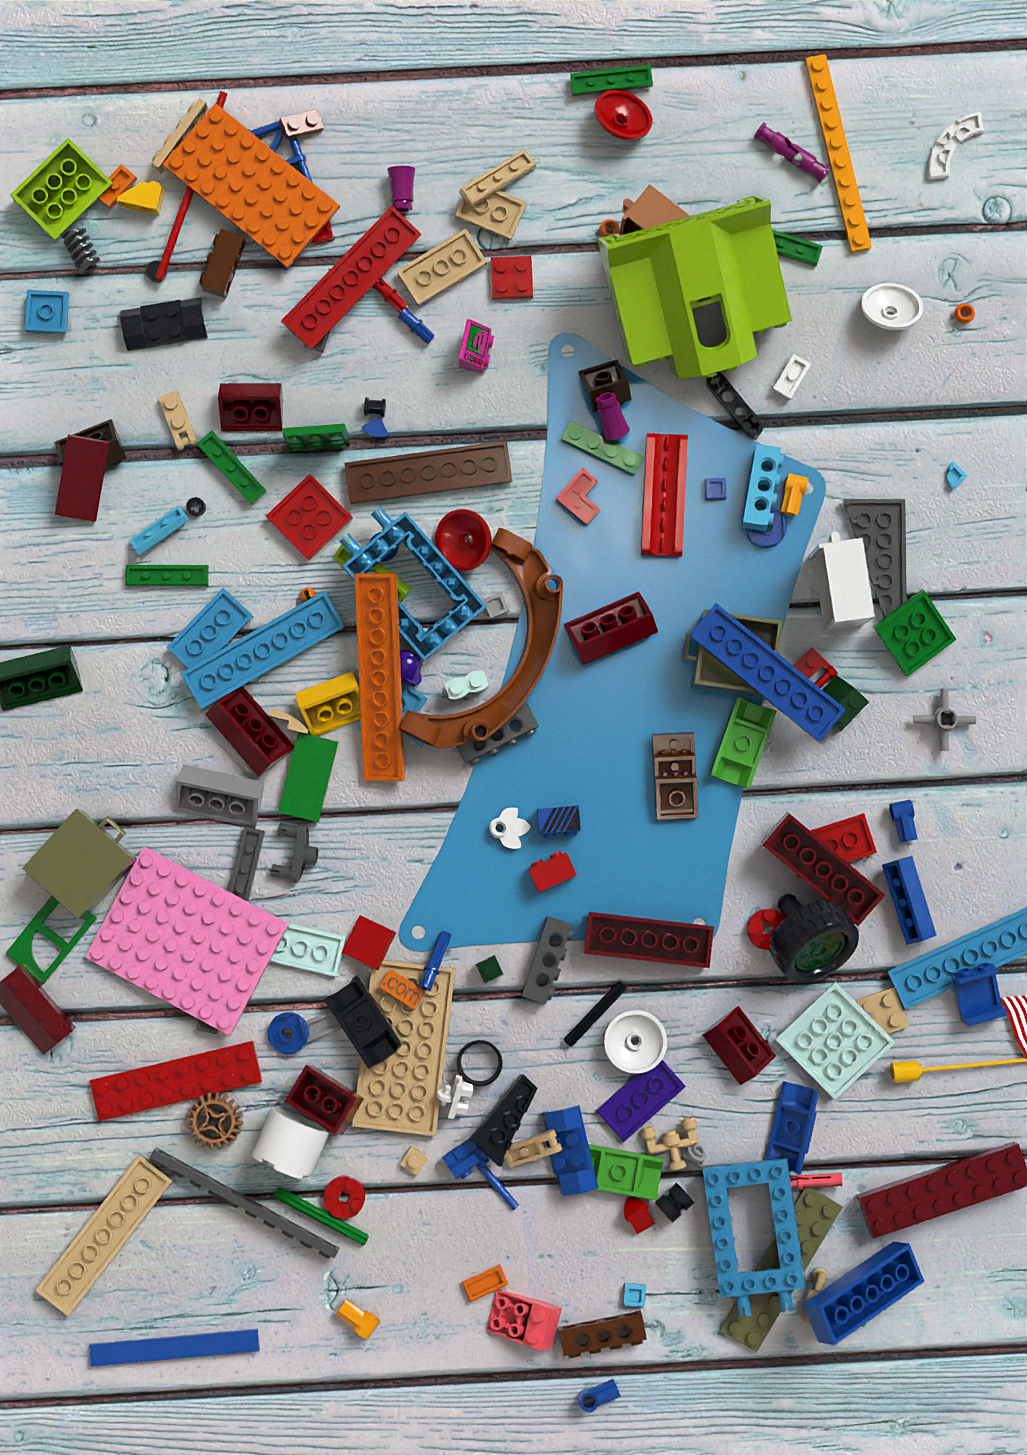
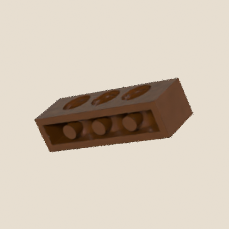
M641 1310L559 1327L563 1354L569 1358L579 1357L581 1353L588 1351L589 1354L599 1353L602 1351L601 1349L610 1347V1350L622 1348L623 1344L628 1343L632 1346L640 1345L643 1343V1340H647ZM620 1327H628L629 1333L626 1336L619 1335L618 1330ZM600 1331H607L609 1336L605 1340H600L597 1334ZM586 1335L588 1341L585 1344H579L576 1341L577 1337Z

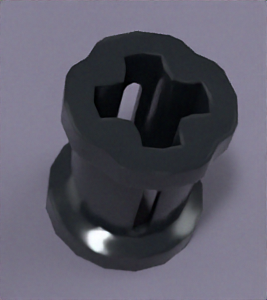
M365 397L364 416L375 414L385 417L386 399H382V401L369 400V397Z

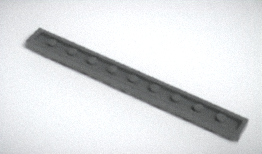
M244 826L229 892L249 902L265 831ZM198 1019L196 1030L212 1034L218 1033V1029Z
M159 1148L153 1150L150 1158L154 1159L153 1163L162 1168L167 1166L172 1169L171 1173L180 1178L185 1176L190 1179L192 1185L198 1188L203 1186L209 1189L208 1193L216 1198L221 1196L227 1199L226 1203L234 1208L240 1206L245 1209V1213L250 1217L256 1218L258 1216L264 1220L263 1223L271 1228L276 1226L282 1229V1234L289 1238L296 1237L300 1239V1243L311 1249L313 1246L320 1250L318 1253L328 1259L336 1257L340 1247Z

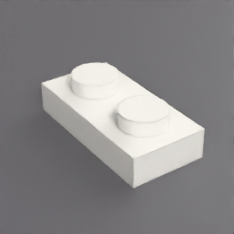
M793 354L775 384L773 391L790 400L811 363Z

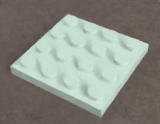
M836 981L776 1038V1041L834 1099H837L895 1044V1040Z

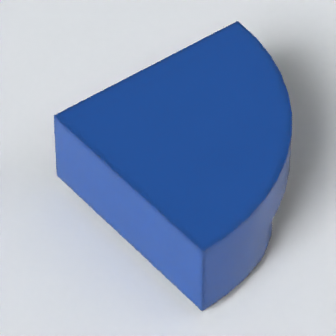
M380 417L361 426L364 432L372 437L381 439L389 437Z

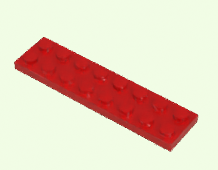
M391 206L281 320V323L305 346L312 350L422 234L400 212Z
M249 1041L90 1080L98 1121L197 1098L202 1095L206 1096L208 1093L214 1094L260 1083L263 1080L254 1041Z

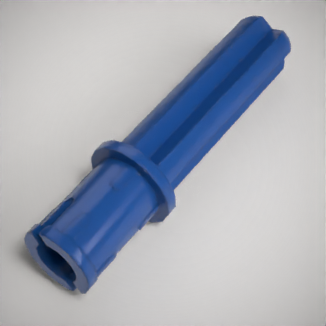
M446 931L440 932L428 965L424 966L425 971L418 986L422 990L427 991L428 989V991H431L434 980L440 973L438 969L451 938V934Z

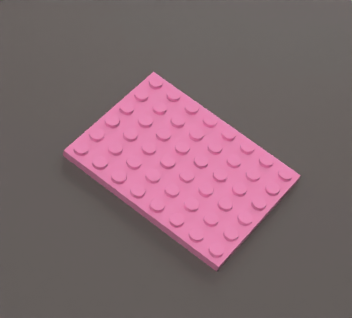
M143 846L85 958L230 1036L289 923Z

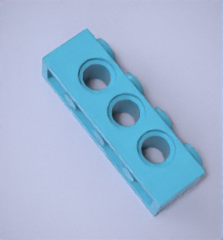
M756 444L742 528L767 532V526H772L774 513H770L771 506H775L777 494L773 493L774 486L779 487L781 475L777 474V468L782 467L784 455H780L781 447ZM768 465L772 470L765 472L762 470V467ZM760 485H767L769 490L761 491L758 487ZM757 504H762L766 507V509L763 511H758L755 508V506Z

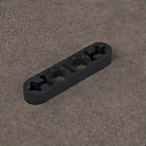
M717 372V375L713 376L714 379H720L718 384L721 388L723 385L726 386L720 393L717 392L719 386L716 383L711 384L712 377L706 378L705 382L709 391L745 435L749 438L759 437L763 431V423L721 372ZM731 392L734 399L731 402L724 401L722 398L723 393ZM739 407L746 410V416L743 418L735 414V410ZM749 416H751V419L749 421L751 425L758 426L757 433L755 431H749L751 426L748 422H746L745 425L743 424V422H745L749 418Z

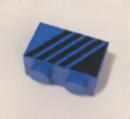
M579 805L537 809L539 835L544 834V838L556 837V833L564 832L565 836L577 835V831H581Z

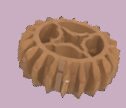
M216 1092L215 1098H213L211 1093H208V1100L203 1095L200 1096L201 1104L198 1101L193 1102L197 1109L189 1108L188 1110L194 1114L186 1118L188 1121H193L192 1124L187 1125V1129L194 1128L190 1136L198 1135V1138L195 1139L196 1143L201 1139L204 1140L202 1143L203 1148L207 1146L208 1142L210 1143L211 1150L214 1149L215 1143H217L219 1149L223 1148L222 1142L229 1146L231 1144L229 1138L233 1141L237 1139L234 1132L240 1134L242 1131L236 1127L244 1123L237 1120V1118L243 1116V1113L236 1114L235 1112L240 1108V1105L233 1108L232 1104L235 1102V1099L233 1098L227 1102V1094L220 1099V1092ZM210 1104H219L227 1110L218 1113L214 1108H211ZM204 1108L207 1120L200 1126L199 1114ZM211 1116L214 1118L224 1116L217 1122L219 1126L216 1123L206 1126L212 1120ZM228 1116H231V1128L226 1134L223 1121ZM213 1129L220 1137H210L203 1131Z

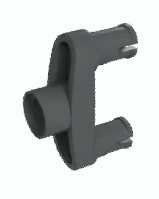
M280 823L278 828L286 829L287 831L278 830V836L295 838L296 844L292 866L287 867L273 864L272 869L279 870L280 872L271 871V877L288 879L289 882L298 883L306 864L316 865L319 849L318 847L309 846V829L307 825L298 824V826Z

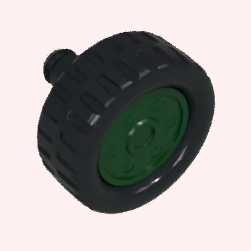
M785 894L779 898L778 908L785 919L773 932L769 943V951L776 965L788 980L796 983H808L822 979L839 969L852 956L859 942V932L841 905L832 901H818L802 906L793 894Z

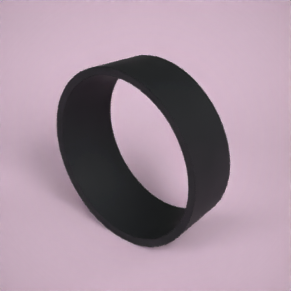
M475 1040L469 1042L460 1050L457 1057V1070L460 1076H462L465 1082L473 1084V1086L491 1084L498 1078L502 1070V1056L497 1047L488 1041ZM477 1043L492 1047L498 1056L497 1071L491 1078L484 1081L470 1079L464 1073L461 1066V1058L464 1051L469 1046Z

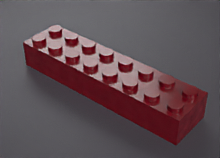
M1013 1141L856 1194L869 1235L874 1239L1027 1187V1166L1019 1144Z

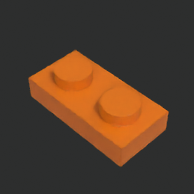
M122 164L109 177L113 184L98 197L110 209L117 203V197L126 192L137 180L136 176Z

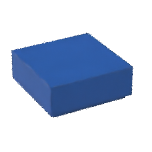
M705 478V500L727 498L726 478Z

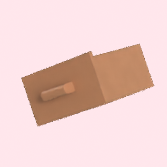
M649 184L635 202H632L630 199H624L622 212L625 215L622 217L619 235L682 219L690 215Z

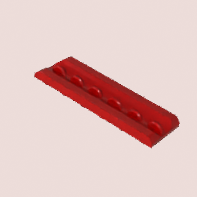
M647 433L641 555L682 557L688 435Z

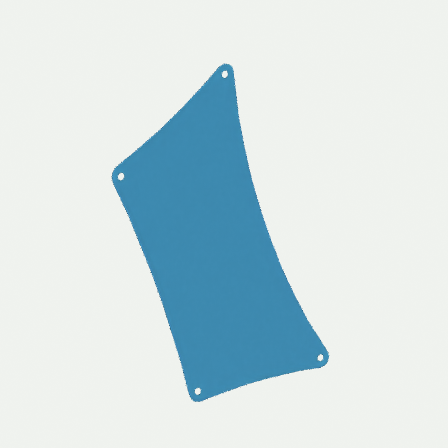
M564 332L556 335L551 340L548 348L547 441L534 548L541 552L552 570L550 575H558L563 580V600L559 629L549 662L539 682L521 705L528 704L539 727L536 728L537 732L531 736L525 737V735L517 738V743L509 747L506 744L499 747L500 751L494 755L489 756L487 753L481 756V761L475 764L442 847L400 925V941L406 948L413 951H432L442 931L451 934L447 948L539 942L547 916L571 923V928L574 929L571 941L585 940L588 912L693 924L696 918H702L707 926H714L713 938L718 931L729 856L744 787L720 780L710 774L737 697L759 706L762 705L763 697L691 687L695 661L683 659L686 634H691L700 623L703 611L705 609L710 610L716 603L728 613L783 621V629L802 560L824 501L826 483L824 477L816 469L784 455L782 467L777 468V474H781L779 487L774 486L773 493L777 494L776 504L771 507L780 512L788 473L807 477L808 481L813 484L814 490L811 494H804L802 496L798 516L783 514L786 519L787 530L782 541L773 547H758L748 538L746 529L742 528L756 444L760 443L715 422L666 394L623 366L621 368L628 380L632 400L621 404L620 408L630 428V432L622 438L611 441L644 456L635 475L633 476L562 441L561 438L570 421L602 436L598 411L593 412L588 403L579 371L613 361L583 338L572 333ZM565 345H570L574 348V354L570 358H565L561 354V349ZM647 433L688 435L682 557L641 555ZM765 465L762 467V470L770 472L772 468ZM582 467L598 480L586 497L600 508V511L587 526L556 500V497ZM705 478H726L727 498L705 500ZM760 485L758 487L761 491L769 490L767 485ZM757 504L755 506L756 509L765 507L762 504ZM768 525L767 532H770L772 530V526ZM549 580L548 587L551 590L556 589V584ZM636 592H640L653 614L658 633L583 665L564 624ZM524 599L501 689L516 670L525 647L527 615ZM690 639L688 655L695 657L697 642ZM513 721L509 727L511 731L518 732L522 726L520 722ZM497 730L491 735L492 740L496 742L502 740L503 733ZM694 732L698 818L657 820L652 734ZM483 742V745H482L481 750H483L484 747H485V743H484V742ZM579 805L581 831H577V835L565 836L564 832L556 833V837L544 838V834L539 835L537 809ZM511 807L518 809L517 818L525 820L531 826L525 834L519 836L521 847L518 849L505 847L501 840L493 837L489 831V825L492 820L499 818L503 810ZM501 824L495 827L497 832H502L504 829ZM561 851L562 854L567 852L577 875L538 892L529 872V869L532 868L531 864L541 859L543 863L551 860L549 855ZM415 926L424 927L425 936L423 938L416 939L413 937L412 930ZM552 935L549 941H561V938L558 935Z

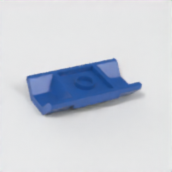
M783 1081L765 1160L788 1157L789 1170L801 1175L805 1154H808L817 1115L815 1109L819 1096L818 1090Z
M580 1105L555 1111H543L546 1131L554 1129L557 1135L555 1138L563 1148L561 1151L550 1155L553 1173L557 1176L560 1194L566 1196L597 1189L598 1184Z

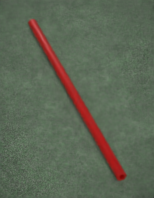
M220 91L216 104L223 109L228 94ZM188 186L155 279L159 281L164 279L194 193Z

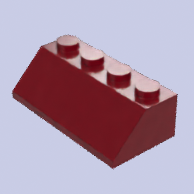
M636 592L564 624L583 665L658 633L653 614L640 592Z
M243 686L216 701L205 714L258 777L275 766L295 747Z
M23 964L18 966L0 982V1005L43 1055L76 1028Z

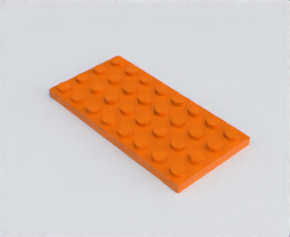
M216 103L163 163L167 170L287 269L340 209L338 203Z

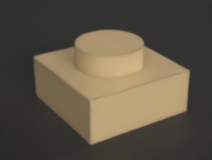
M411 1146L400 1165L417 1176L429 1157Z

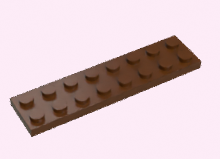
M507 441L345 463L350 504L512 482Z

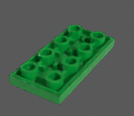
M298 732L278 813L319 822L339 742Z

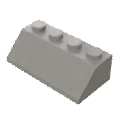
M183 765L177 779L175 811L256 828L263 797L264 782Z

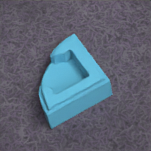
M954 461L950 464L946 473V481L951 491L968 476Z

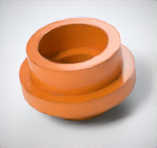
M611 219L603 221L599 228L602 237L619 234L620 231L618 223ZM606 228H612L613 232L607 233Z
M967 303L958 305L954 311L955 319L962 324L971 322L975 316L974 308ZM961 311L967 312V317H963Z

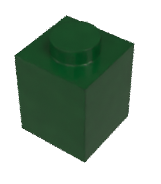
M495 955L476 963L484 983L504 974Z

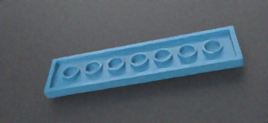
M323 591L181 672V675L202 709L344 628L345 625L326 592Z
M1027 907L886 971L903 1008L906 1010L954 988L952 974L957 973L960 969L975 968L981 963H992L997 968L1026 955Z

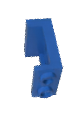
M981 963L978 967L971 969L963 968L958 970L957 973L952 974L960 1018L967 1027L1007 1016L1006 1008L1001 1004L996 979L998 969L992 963Z

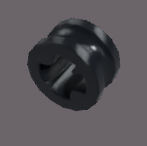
M193 497L187 502L186 508L192 516L198 517L205 513L206 504L200 498ZM194 502H197L198 504L201 503V507H199L198 512H196L195 510H191V507L194 506Z

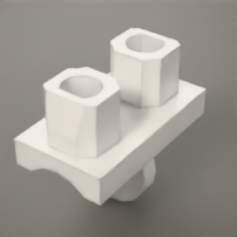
M456 1075L452 1091L450 1085H446L445 1089L438 1090L436 1096L441 1100L440 1104L442 1106L447 1105L449 1110L448 1118L454 1119L455 1114H467L468 1101L460 1100V1097L471 1098L473 1084L463 1082L462 1076Z

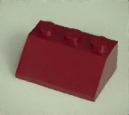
M220 383L218 404L221 431H282V383Z
M739 1006L722 1017L703 1034L708 1044L740 1085L757 1076L776 1057L775 1053Z

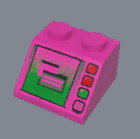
M471 319L466 320L458 358L459 368L481 373L484 372V367L488 368L490 362V355H487L488 348L493 347L495 337L491 335V328Z

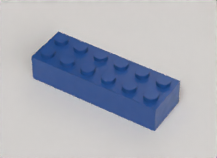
M892 1242L803 1303L818 1343L835 1346L925 1281L910 1244Z

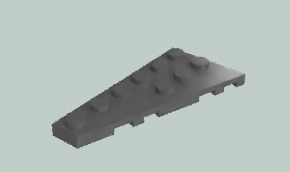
M844 499L843 503L856 539L863 538L868 575L884 618L907 601L905 499Z

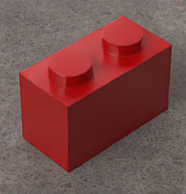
M561 851L549 855L551 860L543 863L541 859L531 864L532 868L529 869V872L538 892L577 875L567 852L562 854Z

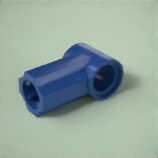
M909 799L890 803V814L896 825L899 843L918 839L913 819L915 814L912 801Z
M611 1379L591 1389L582 1390L578 1394L577 1399L582 1410L593 1412L597 1407L621 1396L614 1379ZM592 1396L593 1402L590 1405H584V1397Z

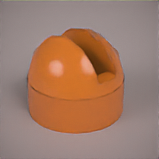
M304 588L300 592V599L303 603L307 601L305 591L308 590L311 598L316 596V592L312 588Z

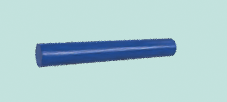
M476 1165L477 1169L511 1209H516L519 1204L486 1165L480 1168Z

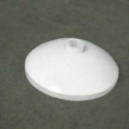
M896 283L875 285L869 288L862 298L861 307L866 318L876 326L887 330H902L912 327L920 320L923 313V303L917 293L904 285Z
M630 1010L619 1014L611 1021L605 1032L604 1046L607 1056L616 1067L628 1073H644L656 1067L663 1059L667 1048V1035L661 1022L652 1014L641 1010ZM637 1037L639 1039L638 1044L633 1045L631 1039Z

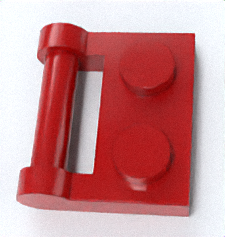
M813 647L794 665L808 679L822 667L826 672L814 683L819 688L831 677L834 678L838 674L836 669Z

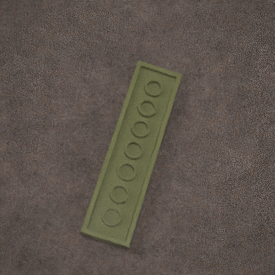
M812 1187L803 1188L794 1203L804 1272L843 1206ZM776 1235L754 1271L768 1270L769 1267L774 1269L780 1267ZM776 1292L750 1294L749 1303L752 1313L750 1316H745V1308L743 1307L744 1317H738L736 1301L720 1330L757 1352L780 1314L779 1294Z

